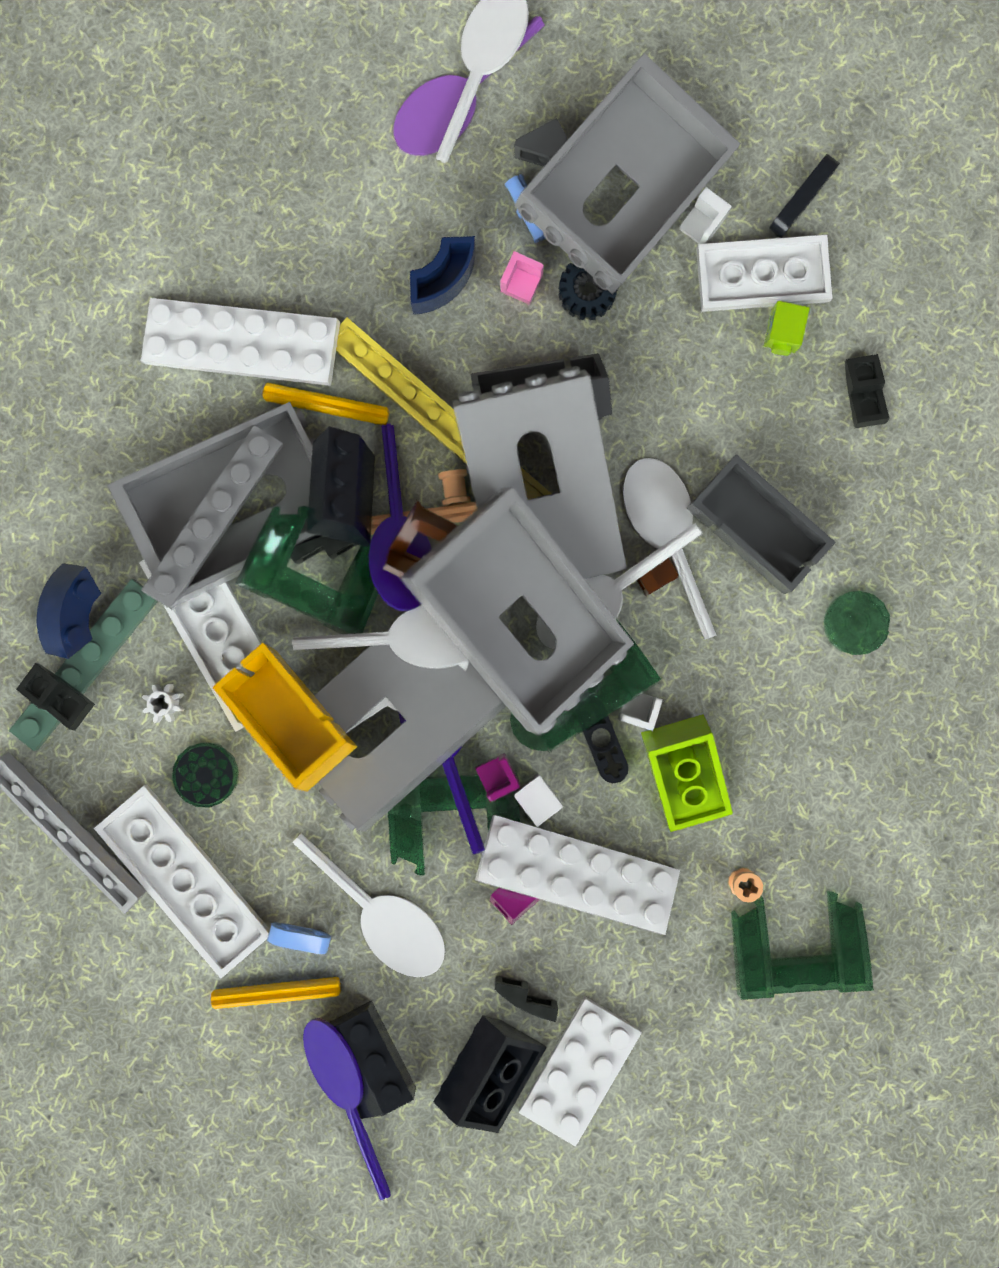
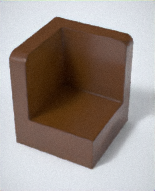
M667 558L636 581L645 596L677 579L679 575L670 559Z

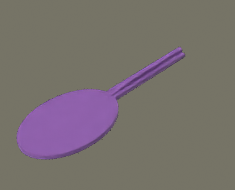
M536 15L528 23L524 38L518 49L545 26L540 16ZM491 74L483 75L480 84ZM446 75L432 79L417 88L405 100L397 113L393 129L396 144L402 151L415 156L438 152L468 77L465 79L456 75ZM476 94L469 108V111L460 130L458 138L466 130L474 116L476 109Z

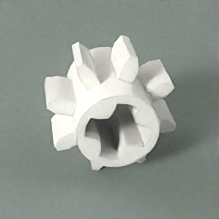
M158 684L152 685L154 693L142 696L147 701V708L143 710V713H152L154 715V723H159L163 715L168 722L175 721L173 713L184 711V708L179 706V699L184 694L173 693V684H167L164 691H162ZM164 698V701L169 703L168 708L162 709L158 699Z

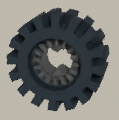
M569 263L566 266V271L562 272L559 283V300H562L564 310L568 309L569 315L572 317L578 315L579 320H585V317L595 320L596 316L600 315L602 317L606 314L607 310L611 309L617 290L612 295L608 290L601 289L595 284L593 277L584 268H579ZM587 282H591L596 286L597 292H591L589 296L585 297V295L580 293L579 286H585Z

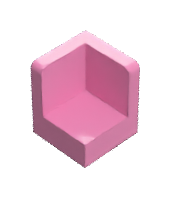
M514 251L501 278L500 292L530 305L543 277L544 265Z

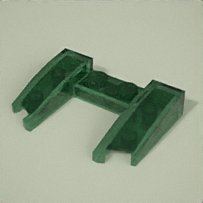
M280 506L273 507L244 563L235 585L263 598H271L324 623L323 626L340 634L363 633L378 596L369 570L370 545L368 547L360 546L339 590L336 591L286 567L307 519L308 507L299 506L297 514H279Z
M617 619L616 621L634 645L626 651L627 656L620 663L609 667L612 672L611 674L603 678L594 687L585 690L580 695L581 699L577 705L569 710H565L556 718L557 722L553 728L537 735L548 753L660 682V676Z
M478 774L460 775L471 809L486 808L488 831L493 815L520 822L519 803L514 797L518 789L489 802L487 792ZM446 776L427 777L388 812L391 864L395 865L398 857L417 865L415 874L425 875L422 812L457 810Z
M827 891L831 954L771 958L764 899L762 896L754 901L756 906L754 909L740 917L733 910L731 912L736 989L740 999L774 998V994L838 990L840 993L873 991L869 945L862 904L856 902L854 908L837 902L839 894Z

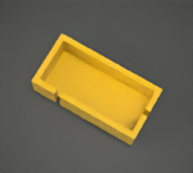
M262 642L240 662L244 668L255 673L253 676L234 667L212 688L295 789L308 792L357 746L339 724L332 722L334 718L274 648Z

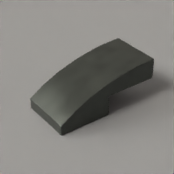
M878 354L846 359V382L854 428L886 424L890 417L882 390L885 385V379Z
M323 536L299 544L287 552L293 562L299 565L323 550L326 551L331 559H335L358 544Z
M39 663L34 664L16 688L37 708L46 710L70 730H76L95 705L86 696Z
M496 975L495 990L504 999L533 1016L556 1022L558 1014L557 1001L527 995V981Z

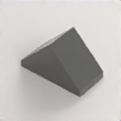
M556 118L516 139L514 158L544 167L568 140L558 119Z

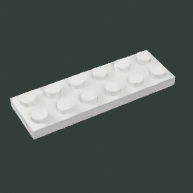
M150 298L141 362L156 366L331 386L340 321L337 318Z
M142 560L139 564L149 579L151 573L145 561ZM225 582L175 606L173 610L166 606L164 608L235 732H238L245 727L212 687L234 667L253 676L255 673L244 668L240 662L256 649L262 641L228 582Z
M148 785L141 787L94 828L220 979L268 938L269 927Z
M497 815L492 816L484 845L485 851L482 853L475 881L658 934H666L680 874L679 869Z

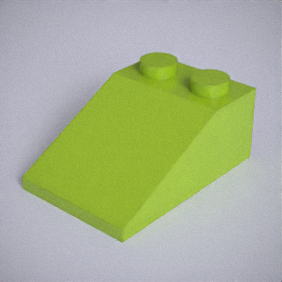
M704 714L661 726L653 731L641 732L670 832L733 814L713 733Z

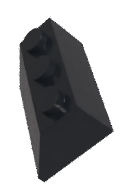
M329 426L313 441L307 533L368 547L371 542L375 455L359 434Z
M372 1000L329 1022L348 1043L361 1072L363 1098L356 1107L361 1119L384 1116L414 1100L416 1086Z
M482 1015L479 1022L475 1025L473 1033L464 1049L458 1055L457 1061L447 1079L441 1085L440 1091L433 1103L458 1127L499 1133L547 1047L502 1020Z

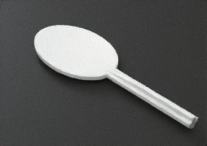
M481 0L470 14L461 40L462 59L470 71V75L436 155V159L442 163H446L449 160L483 75L494 73L502 68L519 48L528 25L529 10L526 0Z
M644 458L638 460L630 467L623 485V500L627 516L638 535L646 543L659 549L692 525L693 514L687 509L691 504L689 494L676 472L662 461ZM681 548L672 555V559L704 640L716 636V633Z
M694 523L615 580L606 575L584 580L616 620L622 608V590L703 533L697 524ZM538 616L536 629L540 641L545 646L555 649L554 635Z
M423 605L411 611H406L399 616L392 624L389 632L293 637L292 640L293 650L390 645L392 651L400 659L423 668H447L468 661Z
M302 833L292 842L363 907L361 914L363 936L372 952L384 964L401 974L412 977L429 976L441 967L445 955L444 941L437 925L423 909L415 903L395 895H380L371 898Z

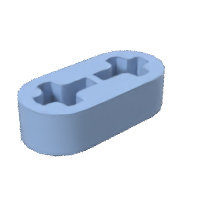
M274 922L271 924L267 941L283 948L326 954L331 935L311 928Z

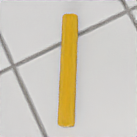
M266 383L263 388V399L267 402L282 405L290 402L292 407L379 425H386L389 419V409L384 406L273 383Z
M338 977L215 989L211 993V1005L214 1009L336 997L341 993V983Z

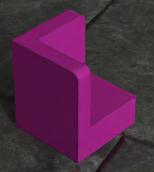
M505 753L475 767L487 792L489 802L520 788L519 780Z
M498 888L490 897V902L511 925L540 900L503 888Z

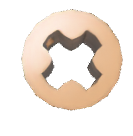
M455 469L438 473L439 480L443 482L445 497L442 501V506L471 502V498L467 496L464 478L467 476V470Z
M740 868L733 871L729 876L728 885L732 893L743 902H754L762 895V880L751 870ZM741 881H750L752 883L751 888H744L743 890L739 887Z

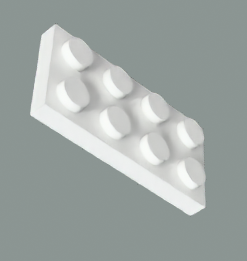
M827 235L698 244L696 248L701 312L773 307L777 301L800 305L827 303L833 299Z
M584 996L522 1102L519 1113L576 1147L640 1037L641 1029Z

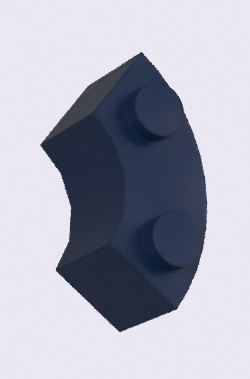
M475 236L442 237L440 250L433 261L423 268L410 271V298L413 315L437 310L452 301L463 290L474 267Z
M63 563L50 576L42 590L37 608V631L46 654L69 659L93 639L89 629V614L93 603L102 593L85 566Z

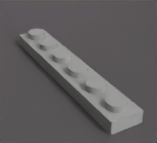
M253 426L143 587L142 592L173 610L282 449V442L257 426Z
M9 752L0 757V788L124 914L127 913L146 893V890L139 884L136 878L132 877L117 862L112 854L108 853L94 839L89 831L85 830L74 819L69 810L63 807L48 792L47 788L40 784L26 770L21 762L17 761Z

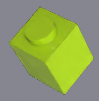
M777 301L771 309L763 347L772 348V353L782 356L795 353L802 346L810 307Z

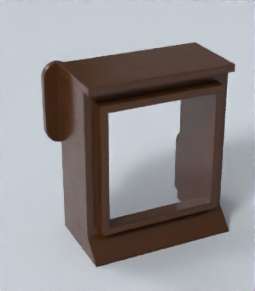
M417 500L388 548L383 569L402 577L421 560V558L406 552L417 532L441 542L459 525L426 510Z

